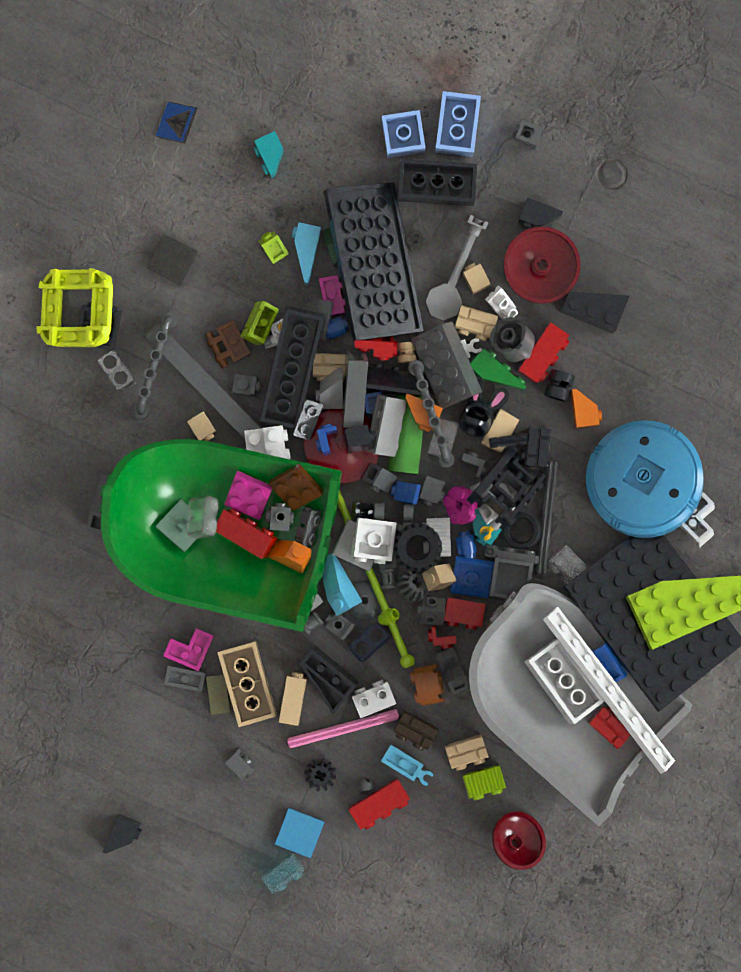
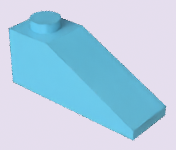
M299 222L298 227L293 229L292 238H295L294 242L304 283L309 286L321 235V227Z
M332 553L327 555L322 578L327 600L336 616L355 607L362 600L338 558L332 555Z

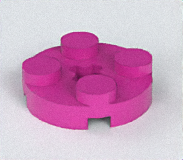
M465 486L451 488L447 496L443 498V504L446 506L452 524H468L476 518L477 514L474 515L475 509L478 508V503L474 502L471 505L466 500L473 491L466 489Z

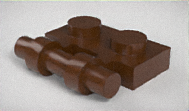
M234 320L216 328L219 333L217 337H214L212 332L205 334L206 343L209 348H212L216 356L214 359L220 364L222 369L229 366L226 358L230 356L235 363L251 355L243 338L240 337L241 334ZM222 341L227 349L223 353L218 345Z

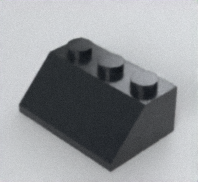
M373 364L372 367H368L366 391L392 395L410 394L422 397L421 392L417 389L416 377L411 375L410 372L403 371V368L392 367V369H384V365Z

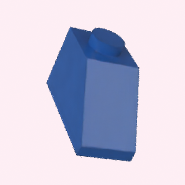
M398 481L397 485L393 484L391 496H394V501L416 505L421 485Z

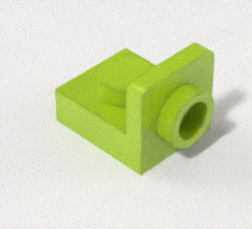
M274 231L263 234L258 241L273 264L289 254Z

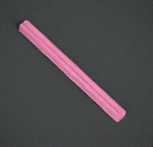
M394 709L290 737L287 739L289 748H294L398 720V710Z

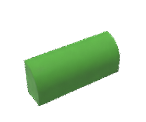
M396 395V398L406 400V395ZM407 401L406 412L402 420V431L398 440V450L395 457L389 456L387 471L418 475L423 430L418 428L419 425L416 424Z

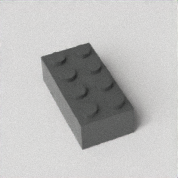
M453 322L436 326L411 339L418 357L424 365V371L441 408L445 409L482 393Z

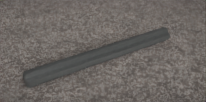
M552 460L548 461L540 524L541 537L538 542L537 551L539 563L536 564L535 569L537 574H545L547 568L558 462Z

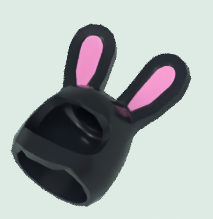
M477 379L482 393L469 398V403L465 406L459 417V426L461 430L471 436L483 437L491 428L495 412L508 401L509 392L505 388H498L488 403L481 401L484 383L482 380Z

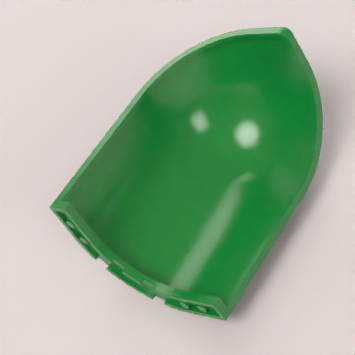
M175 439L151 443L137 448L123 457L112 474H108L106 484L102 485L100 490L102 501L99 506L102 538L106 550L117 568L136 586L156 597L303 632L318 592V581L322 578L332 537L330 533L335 522L342 471L203 440ZM300 464L324 490L320 497L294 511L291 510V512H294L293 524L289 525V531L271 530L274 532L273 536L278 538L277 540L296 542L295 536L298 526L305 527V524L299 522L302 509H305V506L313 508L312 510H322L320 515L321 521L316 530V540L311 547H308L311 549V560L303 574L269 557L261 559L213 530L223 510H231V507L224 504L237 471L269 484L270 479ZM272 489L260 520L244 513L241 514V517L253 519L258 523L256 526L262 529L264 527L268 528V522H265L266 510H269L271 506L274 507L275 503H286ZM180 500H183L210 524L185 552L156 528V525ZM280 513L277 515L278 520L282 519V515Z

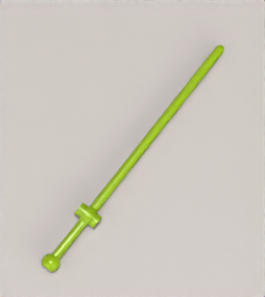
M339 489L337 504L346 524L348 519L351 520V516ZM371 567L370 571H366V574L382 610L378 616V621L381 625L389 626L401 655L400 665L403 668H408L414 665L415 659L412 655L408 654L395 623L399 619V612L395 608H389Z

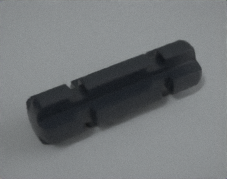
M526 434L489 438L490 448L527 443Z

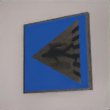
M167 101L155 137L185 144L198 108Z

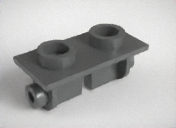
M309 398L308 400L305 399L292 434L293 436L306 440L311 439L323 404Z
M305 506V509H302L299 521L305 524V527L298 526L295 536L296 542L306 547H311L316 540V530L321 521L320 515L322 511L320 509L312 510L313 508Z

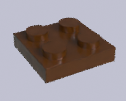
M300 464L295 465L269 481L270 487L292 511L320 497L324 491Z

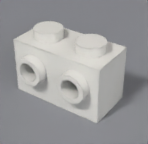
M383 680L372 683V688L366 690L365 687L354 691L355 694L352 695L360 718L396 704L388 681L383 682Z

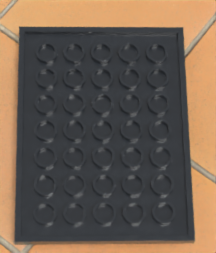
M664 535L649 538L629 536L563 588L604 642L607 643L613 654L657 712H659L741 647V635L728 618L725 617L650 650L626 597L661 581L697 578Z

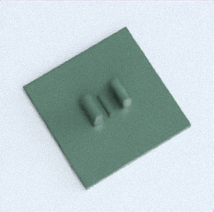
M180 500L156 525V528L185 552L210 524L183 500Z

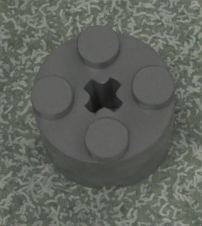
M515 317L501 320V323L492 329L490 335V342L494 349L510 362L528 359L532 354L531 351L535 344L533 332Z

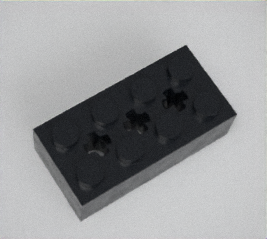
M401 159L398 201L474 206L477 164ZM417 178H420L421 181H423V183H420V185H416V183L414 182ZM438 179L442 184L435 186L433 183ZM454 181H459L461 185L454 187L452 184H454Z

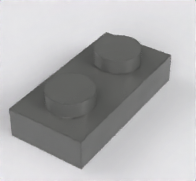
M168 665L164 685L202 692L206 673Z

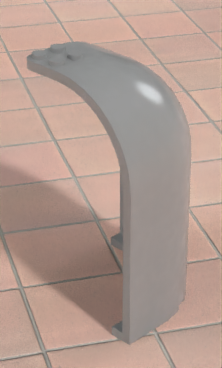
M533 583L526 584L517 593L513 591L506 599V602L496 609L493 616L489 619L491 622L475 646L469 668V684L473 702L483 721L496 736L599 827L612 814L617 798L625 785L622 782L626 777L629 778L640 765L638 762L645 753L632 736L617 750L587 723L602 705L606 708L608 707L605 701L576 724H569L526 666L525 660L557 638L543 620L556 607H559L591 650L605 643L573 600L547 586ZM628 672L626 678L616 682L660 741L691 710L692 704L680 695L661 711L657 712Z

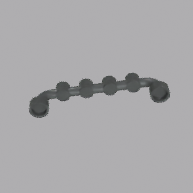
M167 312L162 316L161 329L155 335L157 342L154 350L150 352V365L144 371L145 381L138 390L140 397L133 413L139 419L147 418L150 413L148 406L145 404L147 398L151 395V384L157 376L156 368L158 362L163 357L162 349L164 343L168 340V329L175 327L178 322L177 316L172 312Z
M414 360L409 364V372L416 377L417 389L421 392L423 407L427 410L429 425L433 428L436 437L435 444L439 446L441 452L439 463L442 467L448 468L454 464V456L448 452L446 446L447 439L442 434L440 428L441 421L436 416L434 400L430 398L428 392V382L423 376L424 365L421 361Z

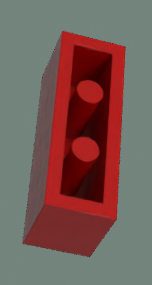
M550 322L531 351V356L525 359L517 372L534 384H537L538 381L543 382L548 375L546 370L549 365L553 367L559 357L556 355L559 350L564 351L570 341L567 339L570 335Z
M233 508L231 510H223L213 530L261 559L267 558L278 539L273 536L274 532L268 530V528L264 527L262 529L256 526L258 524L256 521L241 517L242 513Z
M397 777L348 807V810L360 830L363 828L367 830L374 826V821L380 817L383 820L392 814L391 811L395 808L400 810L408 805L407 801L410 800V797Z

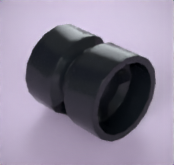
M551 369L548 379L550 384L546 385L544 396L568 402L570 395L568 389L573 386L575 376L564 371Z

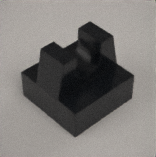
M353 502L351 521L357 522V518L372 520L373 504Z

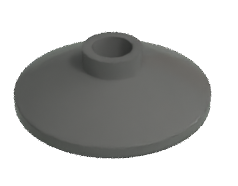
M362 581L354 584L353 586L359 597H367L368 603H359L348 610L350 614L362 620L371 619L378 615L381 607L371 583Z

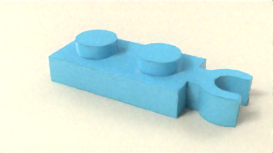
M390 744L381 759V762L412 781L418 777L423 785H428V782L423 779L424 775L428 774L433 777L431 771L422 770L423 763Z

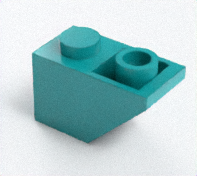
M275 131L254 140L256 146L253 147L257 158L261 157L264 162L261 166L265 174H269L271 179L275 177L284 153Z

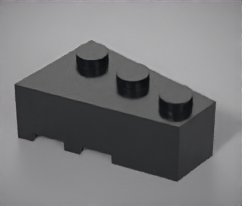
M569 292L560 313L613 334L618 327L630 296Z
M315 645L300 662L301 667L312 684L315 685L332 715L359 683L357 679Z

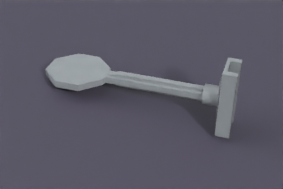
M470 215L468 223L471 224L468 230V238L448 284L432 288L426 299L430 314L441 320H446L458 314L462 300L455 285L476 236H479L481 229L486 230L488 226L486 221L481 226L483 221L477 218L473 222L474 216Z

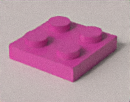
M237 471L224 505L260 520L272 488L265 482Z

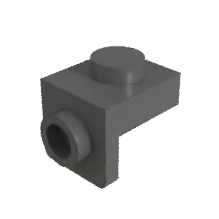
M468 451L467 454L463 453L460 461L478 467L475 479H479L480 476L484 477L487 466L484 465L485 460L479 459L478 454Z

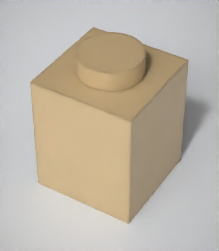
M473 263L464 268L463 277L472 295L490 287L491 283L481 264L476 266Z
M204 411L187 421L198 440L210 441L215 437L214 434L217 431Z
M450 563L434 566L422 573L428 591L444 589L456 582Z

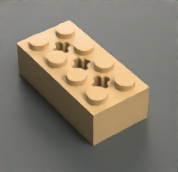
M253 641L217 652L238 727L276 717V709L257 642ZM239 660L247 663V666H245L246 670L237 667V664L240 663ZM244 679L252 681L250 689H248L247 686H243L242 683L245 682ZM251 697H253L254 700L258 701V703L255 704L256 707H253L251 704H248V701H250Z

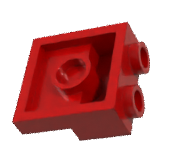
M394 336L370 340H355L354 348H358L359 351L374 349L373 357H377L378 360H389V358L397 356V341H394Z

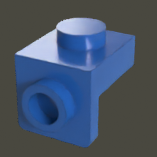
M327 424L317 430L319 439L316 440L318 451L322 450L323 455L331 454L327 435L337 433L336 426Z

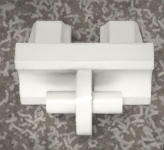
M497 286L495 292H491L485 299L501 320L515 317L518 314V311L515 309L516 306L500 286Z

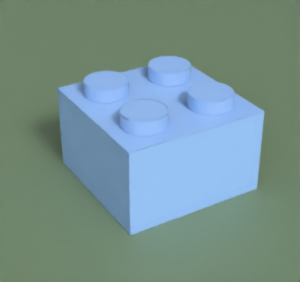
M420 110L382 116L387 158L425 153Z

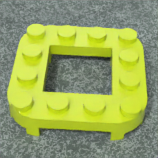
M93 268L81 270L51 269L44 280L39 282L38 288L43 290L41 326H36L37 334H40L47 345L56 347H97L107 343L111 331L113 284L111 276ZM63 290H92L90 326L61 327Z

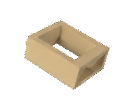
M293 671L292 674L287 675L279 723L299 725L307 677H303L304 673Z

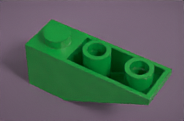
M483 349L470 363L475 375L483 381L522 391L526 388L524 385L526 382L519 375L515 377L510 372L511 368L504 362L499 363L496 360V354L490 349L487 351Z

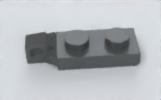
M486 545V557L534 564L539 563V556H535L533 551L523 550V554L516 553V549L504 548V551H502L497 545Z

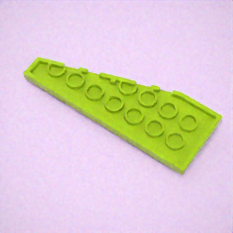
M741 576L661 581L627 596L626 599L649 649L653 650L741 611Z

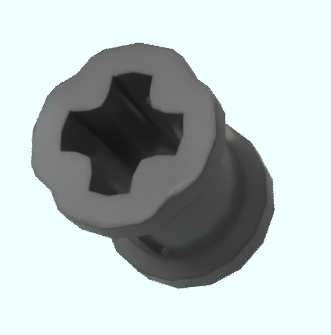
M315 610L308 617L304 628L308 635L317 626L324 624Z

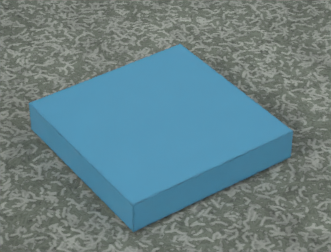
M288 808L275 845L311 858L325 821Z

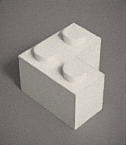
M703 491L696 510L680 526L699 548L714 535L713 529L703 519L715 509V505Z

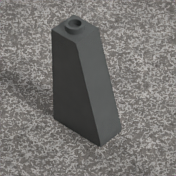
M346 350L342 415L343 427L346 429L363 426L368 359L365 351Z

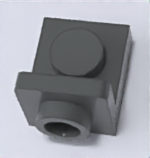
M235 374L232 393L255 396L256 392L260 391L261 381H258L257 376Z

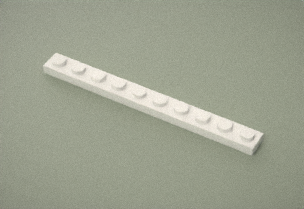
M559 607L553 609L543 619L660 774L666 772L675 762L674 758Z

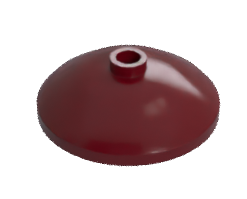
M510 812L502 816L494 826L492 833L493 848L498 858L505 865L516 870H527L536 866L541 861L546 849V838L542 827L532 816L523 812Z

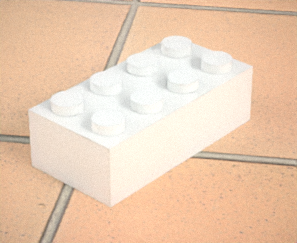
M557 638L524 661L569 724H576L605 701Z

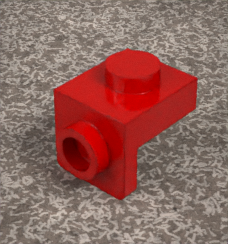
M431 626V630L428 631V640L433 642V646L441 645V649L452 648V644H456L455 635L436 637L435 626Z

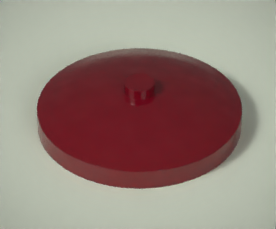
M550 227L530 228L516 236L505 253L503 264L506 281L514 293L522 299L536 304L552 303L566 296L576 284L581 267L580 256L573 241L563 232Z
M329 409L319 415L311 439H304L306 460L309 464L342 471L340 484L359 481L365 474L369 464L377 463L379 455L366 450L348 453L344 439L346 428L343 427L342 423L343 409ZM364 414L363 426L368 425L370 431L372 421ZM332 424V426H336L337 433L327 435L331 454L323 455L322 450L318 451L316 440L319 439L317 430L321 429L323 425Z

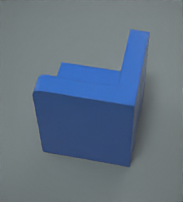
M382 392L365 394L366 416L374 414L377 394L382 395Z

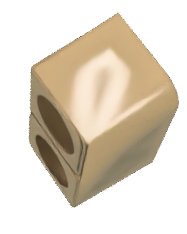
M499 409L493 419L489 432L484 436L481 444L490 448L489 438L512 435L519 419ZM499 446L498 448L491 449L501 453L505 447Z

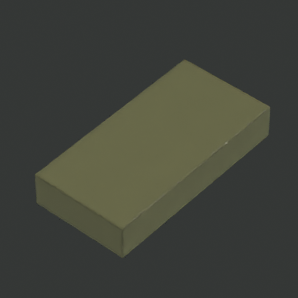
M224 674L206 676L211 715L230 713L228 688Z

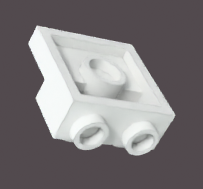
M283 426L244 431L246 450L290 459V451L285 448V441H288L287 429L283 430Z
M357 518L355 537H353L351 556L355 557V561L367 562V558L374 559V563L378 564L392 561L396 523Z

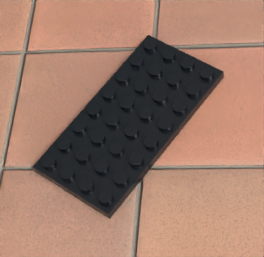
M394 182L325 189L323 192L353 342L355 340H370L423 332Z

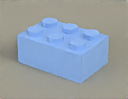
M443 91L435 153L473 157L481 96Z

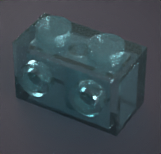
M293 852L265 872L261 879L272 894L276 891L280 893L288 887L287 883L291 880L296 881L304 875L302 872H304L305 867Z

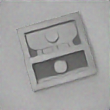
M348 519L332 555L366 571H370L374 559L367 558V562L355 561V557L351 556L356 522Z

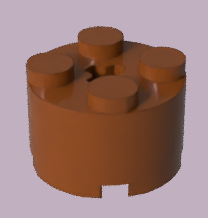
M438 664L414 668V672L410 673L411 682L416 685L417 690L414 692L416 704L420 703L421 706L445 702V697L441 698V693H445L441 672H436L435 669L439 667Z

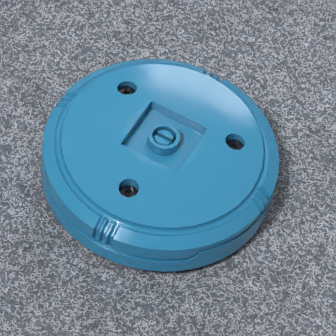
M656 421L630 422L610 431L600 440L598 446L595 447L596 449L593 450L594 452L590 456L586 470L587 492L598 515L613 529L633 537H657L680 527L696 510L702 496L704 484L702 464L693 444L677 429Z

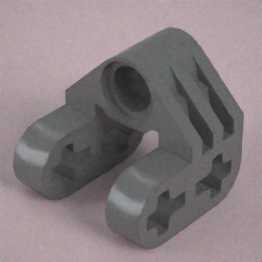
M375 503L374 520L384 521L385 503ZM414 504L403 505V526L396 523L398 533L404 527L413 524Z

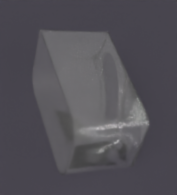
M111 350L97 360L106 375L109 374L108 378L119 392L126 391L136 383V377L115 350ZM108 355L114 356L117 360L116 366L112 369L106 368L103 364L104 358ZM118 371H124L127 374L128 380L125 384H117L115 382L114 376Z
M440 419V428L442 434L447 439L446 446L448 452L451 453L459 423ZM433 433L428 455L439 458L441 452L439 446L435 444L436 437Z

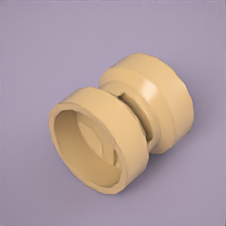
M412 342L397 343V350L399 351L398 363H411L417 360L414 352L415 347Z

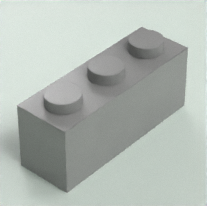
M377 394L370 431L373 432L374 442H372L371 449L366 451L395 457L399 446L398 440L402 431V420L406 412L407 400Z

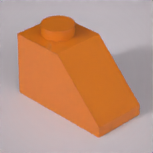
M572 389L570 393L575 429L600 425L599 421H602V412L598 410V406L577 389Z
M406 394L408 406L416 424L419 425L418 428L426 432L433 431V428L429 425L427 410L423 407V400ZM434 405L436 416L440 417L443 408Z
M277 540L268 557L303 574L311 560V549L295 541Z

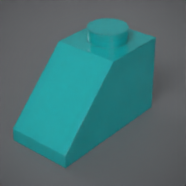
M477 508L474 515L477 514L476 518L472 521L473 533L477 537L476 541L484 547L486 544L491 546L501 532V529L493 530L491 538L484 540V537L489 533L483 532L480 535V529L483 526L489 527L491 524H486Z

